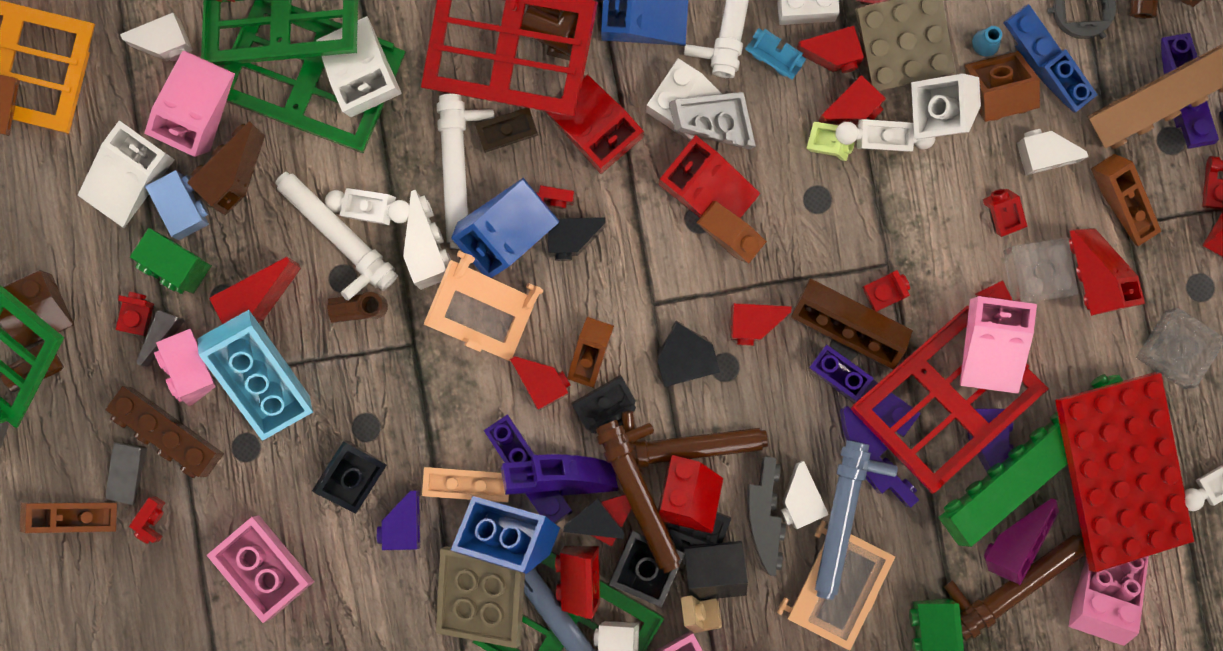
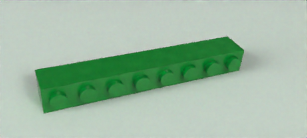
M1103 374L1091 382L1092 387L1088 390L1121 382L1123 379L1120 375L1106 376V374ZM1057 412L1050 417L1051 422L1045 427H1039L1029 435L1030 440L1024 445H1018L1010 450L1008 453L1009 457L1003 463L999 462L987 470L988 475L983 480L975 481L965 490L967 493L963 497L952 500L944 507L945 512L938 518L958 546L972 547L1068 464Z

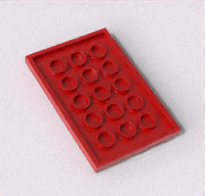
M1154 372L1056 399L1055 403L1089 571L1099 572L1194 542L1189 511L1185 504L1186 496L1162 374Z

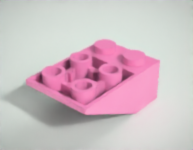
M182 51L152 107L144 134L194 157L210 152L235 73L187 51Z
M981 296L970 299L960 386L1019 393L1034 334L1037 304Z
M191 329L156 342L159 351L154 352L160 368H163L164 372L171 377L166 379V383L172 396H175L179 402L183 401L188 406H191L216 387L208 367L198 354V343Z
M1149 556L1099 572L1089 571L1086 557L1072 601L1068 627L1123 646L1136 637L1140 629Z

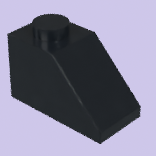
M605 217L558 218L559 223L548 232L549 256L555 257V261H571L572 256H578L606 227Z

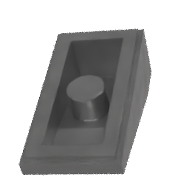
M160 310L157 311L137 358V364L149 367L156 358L154 352L159 351L156 342L175 335L185 320Z
M114 442L105 499L131 505L135 504L147 448Z

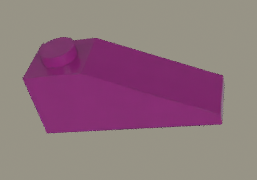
M1049 499L999 534L994 544L990 543L987 546L984 559L988 571L1021 585L1059 514L1057 500Z

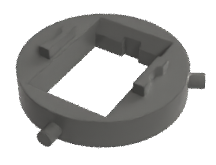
M1054 0L1053 8H1048L1047 12L1048 14L1053 13L1058 27L1071 37L1089 39L1099 35L1103 39L1107 36L1104 30L1110 26L1115 17L1116 1L1101 0V5H1103V21L1067 23L1065 0Z

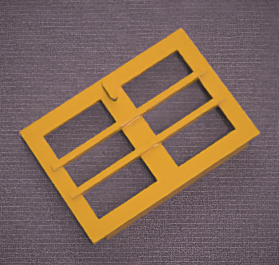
M0 0V15L3 16L0 27V75L14 77L22 82L62 91L56 115L15 106L13 120L69 134L90 55L88 51L95 24ZM24 21L77 34L71 58L18 45ZM16 51L69 64L64 85L12 73L11 70Z

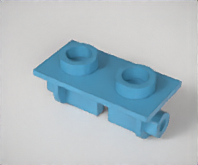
M758 28L745 50L750 52L757 60L764 61L775 68L780 75L787 76L793 80L806 60L802 56L803 53L788 43L784 45L782 50L778 49L777 46L782 39L767 29L761 30Z

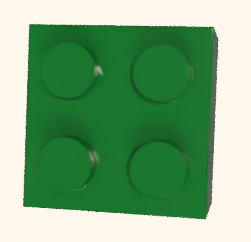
M150 228L147 229L130 255L131 259L138 262L135 266L138 270L156 279L162 277L159 283L180 294H183L184 291L194 294L212 267L211 264Z

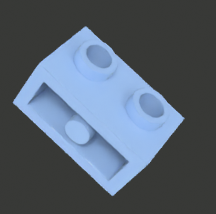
M175 170L145 187L171 237L181 240L209 225L205 217L209 213L203 202L196 200L193 194L195 190L187 183L190 177L188 175L184 176Z

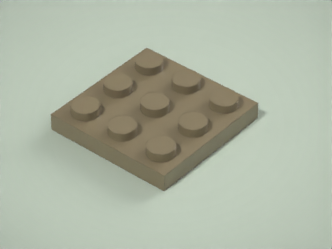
M886 0L855 8L869 83L878 91L955 73L943 0Z
M445 546L441 548L436 633L511 648L519 647L521 645L525 574L451 551L452 547Z

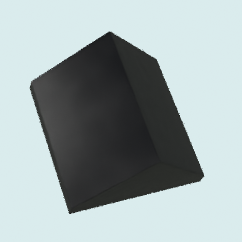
M343 441L312 492L356 514L387 465L354 443Z
M599 498L566 523L563 531L566 533L624 539V529Z
M631 530L608 585L662 607L678 568L664 574L663 570L658 568L644 535ZM676 549L680 557L678 562L681 564L685 553Z
M742 541L684 547L688 596L692 595L699 601L747 596L748 579Z

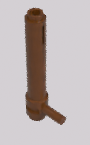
M633 411L622 412L625 432L635 429ZM760 428L653 441L639 439L632 442L631 446L634 450L632 455L638 468L649 467V464L669 462L672 455L686 459H697L762 451L764 447H768L766 430L760 431Z
M617 420L600 426L596 429L598 434L596 439L599 445H603L605 449L603 453L607 463H611L658 568L662 569L665 574L680 567L678 562L680 557L632 455L634 450L631 443L653 434V426L647 423L628 432H625L622 425L619 426Z
M1082 535L1070 536L1031 564L1021 585L1009 580L983 600L978 599L970 604L953 580L945 585L944 588L952 599L959 603L963 639L967 641L969 638L974 639L981 634L980 630L990 628L996 623L998 617L1086 555Z

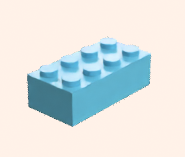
M250 310L197 338L199 356L262 441L313 413L310 395Z

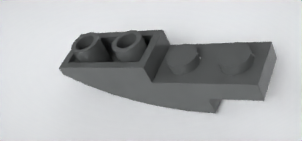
M762 457L759 485L748 484V521L753 544L760 562L768 575L776 576V570H781L783 553L778 552L779 541H784L786 524L781 523L782 518L770 516L771 510L775 511L777 506V493H773L774 481L779 482L780 464H776V458Z

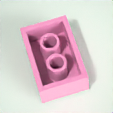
M260 516L251 517L207 554V557L262 623L271 620L315 582Z

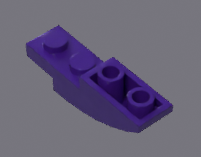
M1190 33L1163 37L1161 39L1164 75L1198 57ZM1207 101L1196 107H1192L1190 104L1180 109L1181 114L1174 118L1176 128L1181 127L1187 149L1217 143L1219 137Z
M827 344L809 367L820 378L854 404L878 384L873 380L872 376ZM890 393L872 410L891 428L913 408L893 393ZM918 412L896 433L904 437L921 413Z
M849 406L843 407L840 410L845 439L870 445L868 450L871 453L870 460L894 465L888 458L881 459L879 457L888 449L883 442L853 413ZM867 471L866 480L878 494H883L889 488L905 507L910 508L919 501L915 496L916 488L907 479L902 481L897 475L892 477Z
M508 414L483 430L504 463L531 461L532 456L535 455ZM559 490L525 493L538 514L546 516L555 524L573 513Z
M564 454L533 455L531 461L502 463L501 467L505 495L560 490L561 496L618 491L617 479L611 463L597 458Z

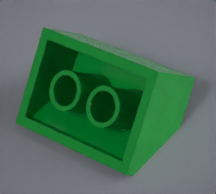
M947 598L912 601L913 609H909V619L911 626H915L916 638L912 639L913 651H964L959 603Z

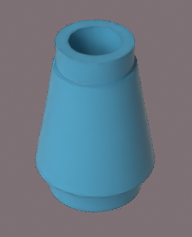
M990 26L978 31L972 40L975 52L985 57L994 55L1000 48L1001 29L997 26Z

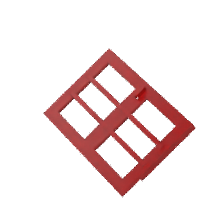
M437 0L421 88L556 114L575 115L598 2L593 0H502L505 1L501 26L449 17L452 0ZM525 5L579 13L574 39L522 30ZM448 23L499 32L496 53L491 54L444 45ZM524 36L573 45L569 67L516 58L519 37ZM442 52L494 60L490 85L438 76ZM514 64L566 73L563 98L559 99L510 90Z
M968 305L851 407L853 413L933 495L1049 390L1028 369L1030 366L1026 363L1021 383L1027 390L988 423L971 406L987 389L979 388L965 400L950 385L961 375L962 365L944 379L927 362L965 327L967 328ZM912 375L929 394L889 428L872 409ZM935 398L950 415L916 446L910 449L895 432ZM956 419L974 438L933 473L916 453Z

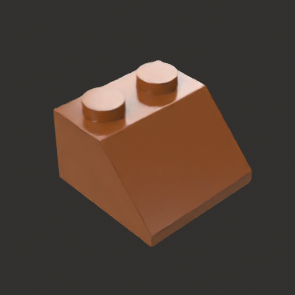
M1019 51L964 65L966 74L979 77L981 107L978 112L985 122L999 120L1003 117L1018 113L1022 114L1040 108V79Z

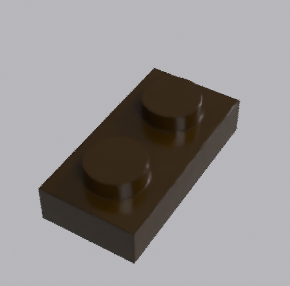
M523 108L475 124L484 153L538 136L529 108Z

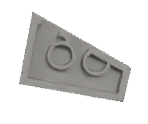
M744 92L675 99L669 102L675 131L694 136L697 135L698 137L749 150L756 147Z

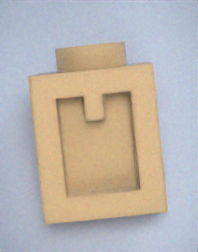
M692 595L681 597L683 620L686 628L694 633L722 627L719 601L717 599L699 601Z

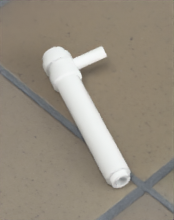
M726 0L719 38L715 40L714 48L686 44L684 55L712 59L713 75L722 78H734L735 72L739 70L740 65L738 56L742 54L743 49L741 39L749 0Z
M444 94L439 96V102L436 106L437 113L440 114L437 125L438 131L441 132L446 240L450 244V249H460L451 237L457 222L468 215L463 131L466 130V121H486L494 118V110H465V102L462 101L461 95Z
M284 172L277 178L275 182L278 186L277 190L356 265V270L361 275L341 292L346 300L349 301L368 283L374 288H379L381 291L386 290L394 283L398 277L394 272L395 268L389 262L385 263L382 260L383 256L376 249L372 250L293 173Z

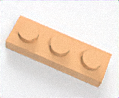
M424 467L422 496L471 500L472 496L495 502H509L510 494L505 495L502 473Z

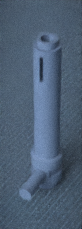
M846 440L845 447L842 446L840 455L843 456V459L837 468L836 474L839 478L815 590H817L816 596L820 598L834 600V596L838 595L861 483L866 479L867 471L895 477L897 474V465L870 460L871 453L868 452L870 446L868 444Z
M535 568L525 574L524 594L566 651H598L592 647L567 612L561 611V603L557 601L555 595Z

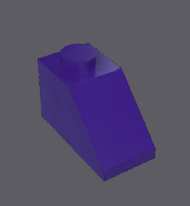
M420 490L410 491L381 521L382 526L377 527V543L382 544V550H416L420 548Z

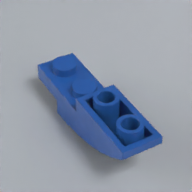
M1029 4L1023 6L1003 22L1018 43L1015 46L1043 83L1071 111L1077 112L1098 95L1068 51L1060 49Z

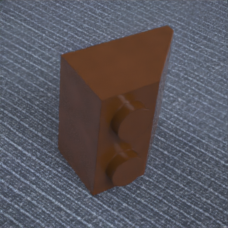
M39 270L3 287L58 333L74 326L52 274ZM3 309L0 315V324L24 348L43 340L7 309Z

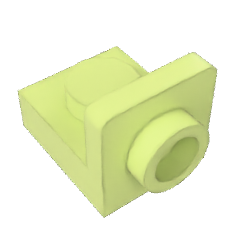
M814 122L806 149L810 152L832 155L840 160L847 161L848 155L854 149L855 142L849 145L840 143L835 135L838 125Z

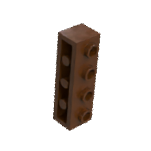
M811 278L798 298L791 318L893 370L907 351L913 330Z
M122 386L105 409L112 414L110 419L122 428L130 427L135 431L133 436L146 445L149 443L159 448L157 453L170 462L173 459L182 465L180 470L191 478L196 476L208 477L224 455L222 451L133 387Z

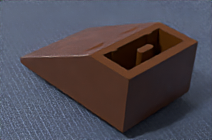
M250 121L246 125L241 124L232 133L233 138L225 145L221 144L212 152V158L205 165L202 164L195 168L190 175L191 179L187 182L212 208L225 216L246 196L265 135Z

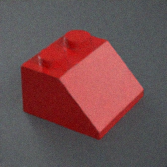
M672 455L667 465L658 506V512L663 522L712 534L724 478L699 461Z
M564 546L560 551V555H556L555 560L556 572H560L561 584L556 586V599L561 601V611L593 619L600 605L599 546Z

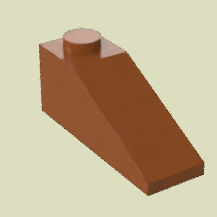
M1113 154L1091 168L1100 192L1136 246H1140L1162 232L1133 161Z
M21 503L20 532H116L117 503Z

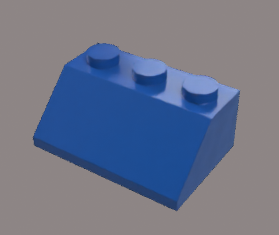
M472 496L451 551L527 574L550 555L560 527L546 516Z

